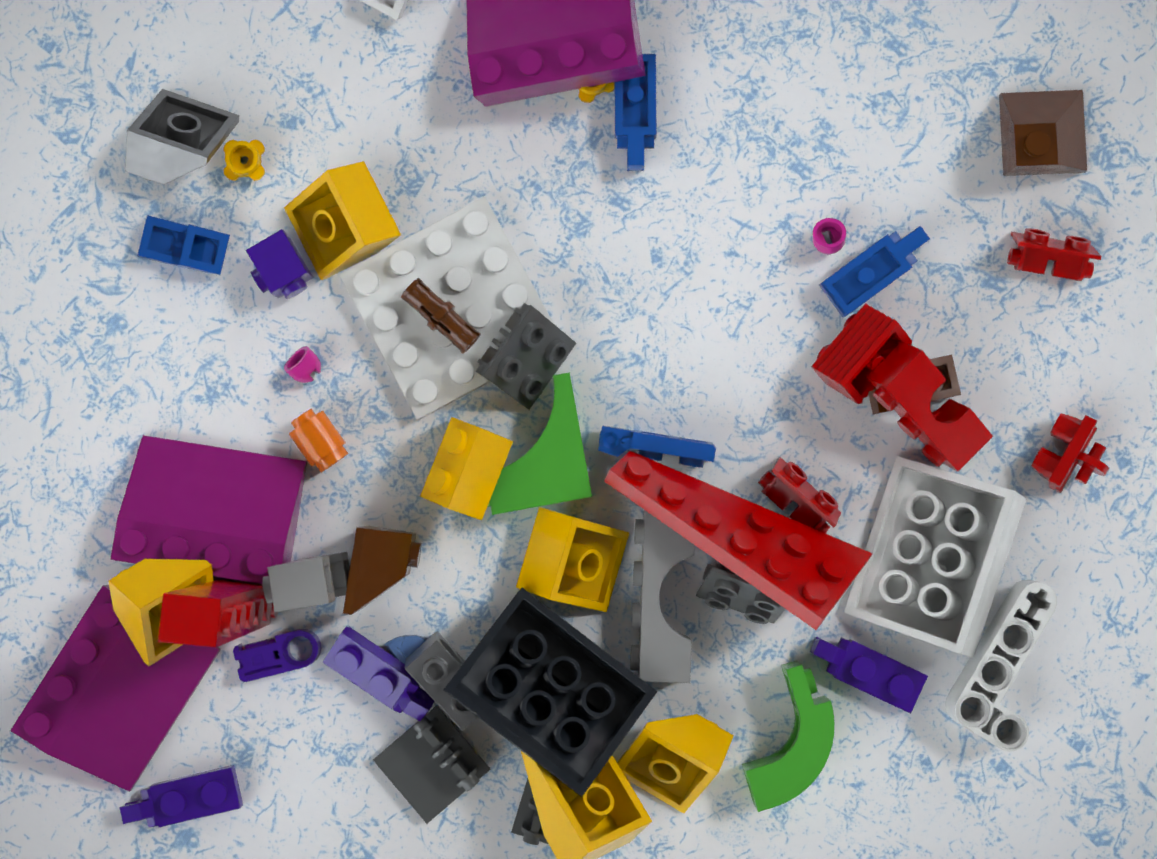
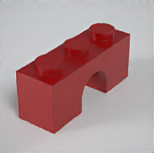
M901 342L866 377L877 389L873 393L876 400L887 410L892 411L894 409L901 417L897 424L911 438L915 440L919 438L925 445L921 452L937 467L945 464L958 472L993 437L971 408L950 398L939 409L931 412V398L934 392L947 379L921 349Z

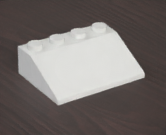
M897 456L865 548L866 551L873 554L855 578L844 613L974 658L1027 499L1010 489Z

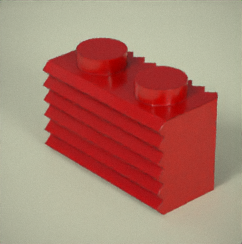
M865 303L856 314L851 315L846 320L843 330L832 343L820 350L817 360L811 367L825 384L856 404H862L863 398L868 397L869 391L874 389V386L866 377L901 342L912 345V340L895 319L886 316L883 312L881 313Z

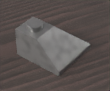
M162 89L127 130L125 171L164 185L207 165L239 123L240 115Z

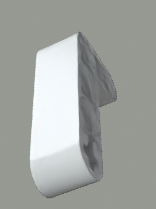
M1022 580L1010 589L981 638L974 658H969L945 701L946 711L951 719L1007 752L1017 751L1027 743L1029 727L1022 717L1000 703L1055 612L1057 596L1048 584L1033 580ZM1029 592L1035 593L1034 597L1039 601L1036 607L1031 606V602L1026 599ZM1015 613H1022V616L1029 618V622L1014 617ZM1015 625L1019 630L1018 641L1012 646H1007L1003 640V634L1009 626ZM995 661L998 666V674L994 680L985 682L982 678V669L986 663ZM969 697H974L977 702L976 712L968 718H963L960 713L962 702ZM1010 719L1013 725L1011 734L1005 739H998V725L1002 721Z

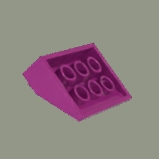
M466 0L467 55L473 96L485 107L646 76L634 0Z
M143 435L117 517L110 560L134 564L143 559L207 560L212 564L213 576L263 584V577L269 576L267 567L291 562L307 461Z
M109 584L103 585L10 731L44 753L130 792L221 648L183 644L159 661L148 666L141 658L113 610Z

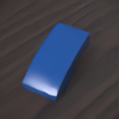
M147 215L137 256L191 270L220 275L230 235Z

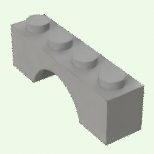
M643 511V519H635L634 541L635 544L642 545V561H634L633 586H641L640 603H632V628H639V645H631L630 670H637L638 677L645 682L690 683L692 640L673 629L665 621L660 609L659 593L666 574L680 561L694 556L695 545L647 511Z
M341 552L267 567L269 576L263 577L265 599L267 603H273L274 612L328 604L335 601V597L346 595L350 571L348 553Z

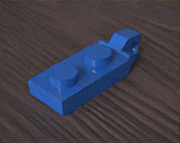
M642 54L646 76L614 82L615 139H617V149H627V171H644V149H654V139L657 136L656 54Z
M921 226L903 239L896 231L891 235L887 234L820 283L819 286L844 318L913 268L912 265L918 260L912 252L930 240V238Z
M602 425L598 451L616 457L630 448L637 449L638 454L657 461H662L663 454L680 456L679 464L703 468L704 460L714 462L716 447L712 442Z

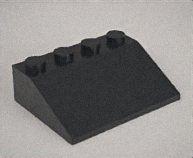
M523 587L517 592L443 689L448 695L580 797H583L657 693L650 685Z

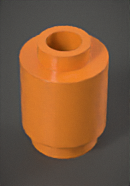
M309 409L291 422L295 429L289 433V436L311 467L316 465L321 473L348 455V452L343 447L346 442L324 411L315 414L312 409Z

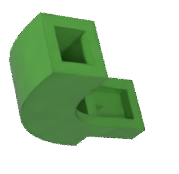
M797 660L781 665L795 715L794 727L789 739L775 753L742 764L752 801L758 812L782 805L804 792L821 773L833 745L835 722L831 700L825 695L812 698L811 694L818 692L813 673L810 668L804 670L803 665Z

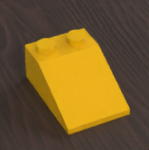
M521 751L542 831L557 859H598L630 843L652 822L613 755L583 797H580Z

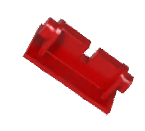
M1026 228L1024 233L1011 231V237L1018 245V248L1010 249L1007 264L1014 265L1015 270L1045 274L1048 260L1054 261L1051 271L1052 276L1082 281L1083 278L1090 279L1093 275L1094 263L1089 262L1090 258L1101 260L1102 256L1088 239L1069 235L1063 241L1050 238V234L1045 231Z
M779 457L771 472L767 471L758 481V484L763 487L761 492L782 511L792 501L796 502L798 506L791 512L789 517L797 522L823 533H826L831 526L834 528L841 515V511L837 509L838 503L826 491H817L808 483L805 472L793 462L786 463Z

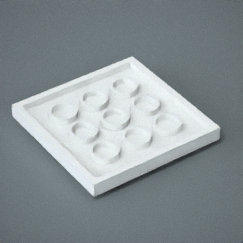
M485 196L339 274L418 421L491 382L476 372L480 366L477 361L482 358L490 346L496 350L499 349L492 342L493 338L501 343L504 342L506 337L499 330L503 328L509 333L511 332L505 324L514 313L515 307L520 309L523 303L532 305L553 323ZM417 278H420L445 303L450 301L455 306L454 311L476 331L481 333L479 339L464 354L437 329L432 331L427 326L428 321L401 298L406 288Z

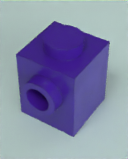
M282 229L246 250L256 267L250 273L263 293L269 290L277 298L284 296L286 299H290L306 290L308 287L306 282L314 278L292 239Z

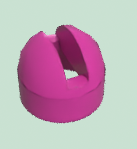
M825 218L817 222L813 228L812 237L815 248L820 253L826 255L839 252L846 241V228L844 224L834 218ZM828 231L832 244L826 243L823 232Z
M304 346L288 359L284 366V371L294 380L300 383H308L314 380L310 376L313 371L320 374L321 362L310 348Z

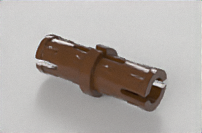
M420 278L414 280L401 295L404 301L428 321L427 326L432 331L437 329L462 354L467 352L481 336V333L476 331L454 311L455 306L450 301L445 303Z

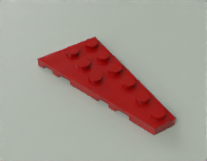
M629 451L608 471L604 480L605 483L815 630L819 628L873 554L633 451Z

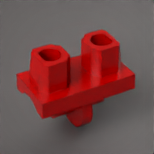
M1062 413L1059 415L1050 434L1069 444L1061 457L1042 447L1031 465L1035 472L1049 481V488L1062 493L1077 464L1081 468L1075 479L1080 483L1087 484L1092 473L1101 476L1107 474L1109 467L1100 461L1106 450L1105 446L1095 442L1089 454L1084 453L1097 431L1095 426L1097 420L1085 415L1083 420Z

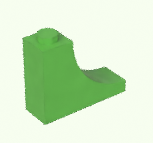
M570 372L553 375L554 401L546 428L538 441L525 455L502 469L487 506L491 507L492 515L592 497Z

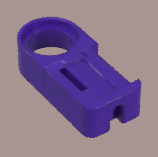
M297 629L275 635V638L246 644L245 649H243L241 643L233 649L234 658L240 664V668L237 670L239 679L243 682H248L307 667L318 659L321 653V642L313 631ZM302 636L311 642L312 654L308 659L298 660L292 656L290 643L295 637Z

